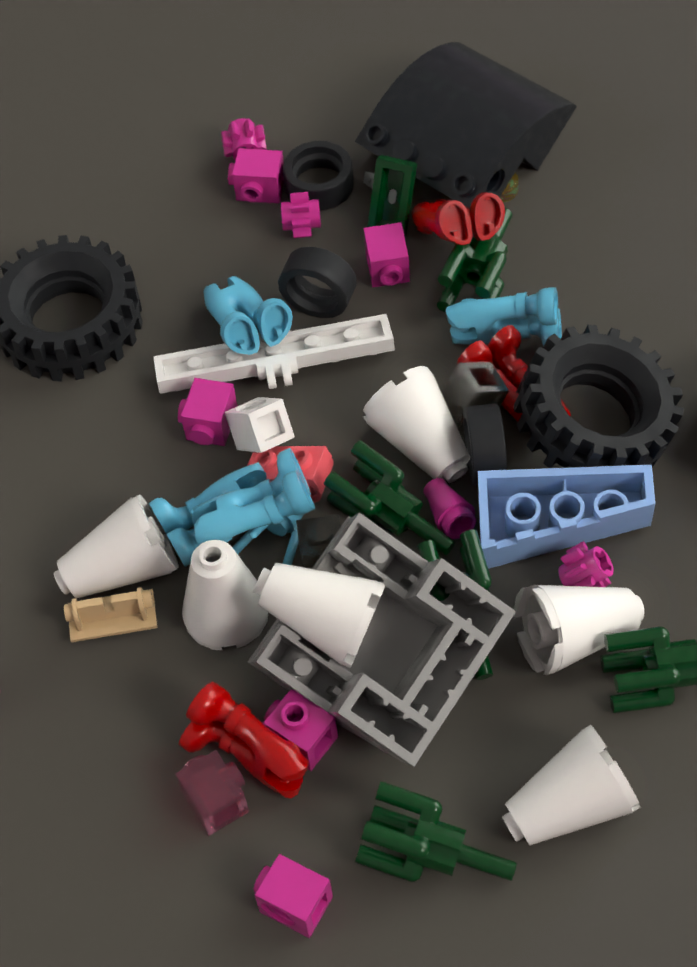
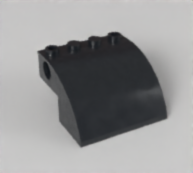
M450 42L424 53L403 71L380 99L355 142L378 157L385 155L416 162L415 178L451 199L460 201L465 207L470 209L472 201L480 193H493L500 198L521 162L538 170L577 106L460 42Z

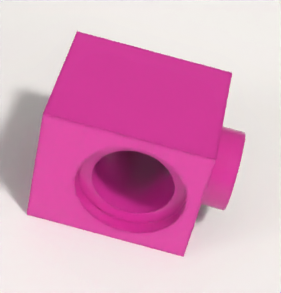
M402 223L363 228L365 254L372 288L410 282L409 255Z
M281 854L277 856L271 867L265 866L261 870L254 885L255 898L260 913L308 938L311 937L333 898L330 879Z

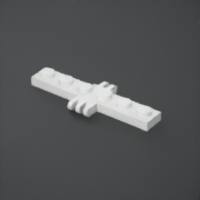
M387 314L300 330H289L283 340L272 347L267 345L261 338L260 333H258L260 347L258 352L252 355L236 353L224 343L153 357L159 393L162 394L189 389L194 378L227 382L258 377L259 380L267 379L269 389L277 388L275 377L283 376L284 385L290 386L293 385L291 374L298 373L300 368L377 355L379 353L395 351Z

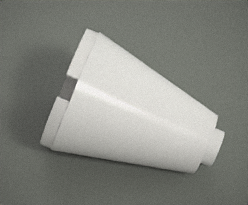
M425 366L411 368L403 372L407 377L405 381L396 386L390 380L370 398L364 406L363 412L366 416H363V418L371 428L433 479L442 478L448 483L455 482L467 472L468 467L466 464L470 460V455L432 372Z
M139 494L127 500L57 560L59 570L54 572V577L65 595L71 592L75 598H81L168 575L179 568L176 555L166 534L163 535L157 525L159 521L142 495Z
M209 540L200 544L194 550L191 556L182 608L183 621L188 633L198 644L212 650H222V647L234 645L237 648L246 646L261 634L268 622V612L258 605L260 595L253 593L257 583L256 578L232 546L224 541Z
M275 563L272 570L263 568L253 593L260 595L259 606L340 665L351 668L386 585L376 580Z
M531 585L520 589L516 596L514 607L516 611L514 614L515 618L522 617L524 631L517 632V636L524 657L535 672L544 671L543 675L556 673L604 648V634L638 630L644 618V606L640 597L635 595L629 588Z
M592 725L582 729L505 803L509 813L502 816V819L516 842L525 837L528 844L533 845L631 814L641 808L634 791L616 761H613L606 749L603 750L607 746Z

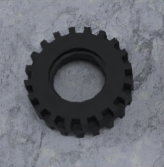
M67 235L58 236V243L47 245L45 239L36 241L38 249L28 252L24 247L18 250L16 253L19 260L14 264L5 261L0 266L3 273V278H0V345L6 358L11 356L14 366L19 370L28 365L31 376L40 379L43 372H50L53 381H62L63 374L74 373L76 380L84 379V370L93 367L99 374L106 370L104 362L111 357L119 362L124 357L122 346L126 344L133 347L137 341L134 329H141L143 323L140 314L142 306L133 270L130 264L126 265L124 255L119 250L111 255L109 244L102 240L95 247L91 245L88 236H80L77 243L69 242ZM71 292L87 293L102 302L101 311L97 316L79 328L63 332H47L35 327L32 321L34 314L44 303L59 295Z
M587 325L583 334H579L573 326L565 329L561 339L555 333L548 337L544 347L539 346L518 386L516 393L519 395L514 403V412L522 413L517 423L519 433L530 432L531 438L527 443L530 451L534 452L541 449L547 455L543 464L548 468H552L556 463L564 468L651 464L653 468L679 428L677 424L682 418L684 408L676 406L683 396L681 388L670 386L675 374L671 368L662 370L657 363L661 355L656 350L647 354L639 348L642 340L634 336L631 342L619 338L620 330L612 327L607 335L600 334L597 325ZM573 385H589L608 392L621 403L627 412L630 421L629 430L626 433L611 436L601 435L582 427L566 412L561 403V392Z

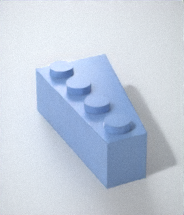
M652 464L478 471L480 543L488 569L573 547L583 541L588 543L651 526L655 508Z

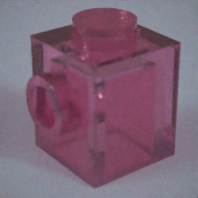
M217 750L206 756L199 755L192 758L184 765L182 770L175 773L184 797L209 836L249 812L244 792L241 789L245 785V781L239 769L232 760L225 764Z

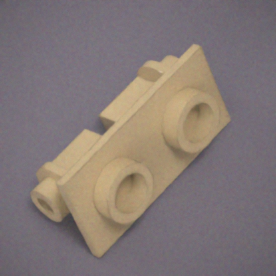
M139 587L134 592L80 601L74 598L72 603L64 604V614L66 622H69L71 643L158 628L153 589L143 590L142 587Z

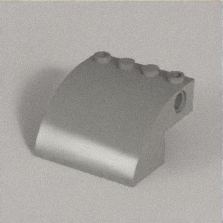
M358 513L346 518L312 568L376 580L386 585L351 668L340 665L278 619L254 651L248 663L286 690L290 691L292 689L333 715L338 725L390 756L414 767L516 611L443 558L431 562L426 561L364 515ZM436 582L444 587L445 594H450L447 599L438 601L431 596L430 591Z

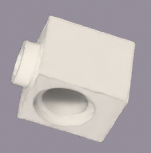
M257 397L224 412L237 450L262 453L295 437L283 399Z

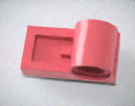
M275 446L262 453H252L248 465L260 463L266 472V479L273 481L278 475L277 455L281 451L291 448L305 476L313 503L320 501L326 487L324 481L334 466L332 455L326 446Z

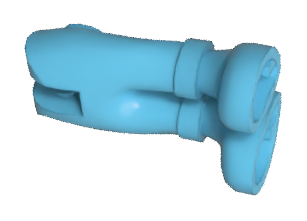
M237 276L228 277V287L222 290L216 283L206 286L203 291L206 308L221 326L220 335L223 342L236 353L246 355L257 353L260 347L258 333H260L261 338L270 347L275 346L283 340L291 328L293 316L287 303L278 298L263 301L251 285Z
M556 287L543 288L536 294L529 296L527 292L516 293L513 296L498 298L464 299L446 308L448 323L451 325V338L454 344H472L479 340L489 344L493 336L507 325H513L521 333V339L531 338V335L540 337L543 347L548 337L554 333L560 339L562 337L560 308H558Z
M291 448L285 449L277 455L278 475L273 481L266 479L257 486L227 492L192 508L191 517L194 525V534L199 545L209 540H221L227 543L233 536L272 523L276 525L284 522V517L291 515L301 516L315 509L310 496L309 486Z
M257 462L225 475L211 484L196 498L186 501V506L176 508L163 498H156L149 502L150 507L185 567L190 565L191 556L199 546L196 542L194 529L189 530L194 526L191 517L192 508L227 492L259 485L267 477L260 463Z

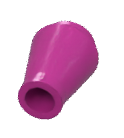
M442 478L433 479L426 484L423 492L428 499L436 526L440 531L451 539H458L462 532L474 528L476 524L475 509L468 501L453 490Z

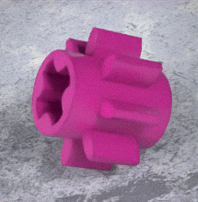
M240 118L231 121L228 131H221L226 158L233 156L236 161L239 148L267 150L263 125L255 126L250 118Z
M298 192L290 194V202H281L283 231L293 230L294 238L312 237L311 228H321L319 199L309 200L308 192Z
M583 541L566 550L567 554L561 557L564 564L559 566L558 574L563 586L606 587L611 584L608 577L613 575V564L608 554L601 547L595 546L588 550L587 545Z

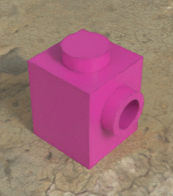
M238 149L235 163H230L228 168L229 185H234L236 201L280 204L284 186L282 151Z
M194 378L187 399H182L178 408V422L183 424L186 440L200 445L214 444L225 446L230 433V427L224 412L237 407L234 385L232 383Z
M292 689L282 700L274 701L264 716V725L281 738L292 741L301 749V753L309 760L307 769L310 771L313 770L338 738L335 717Z

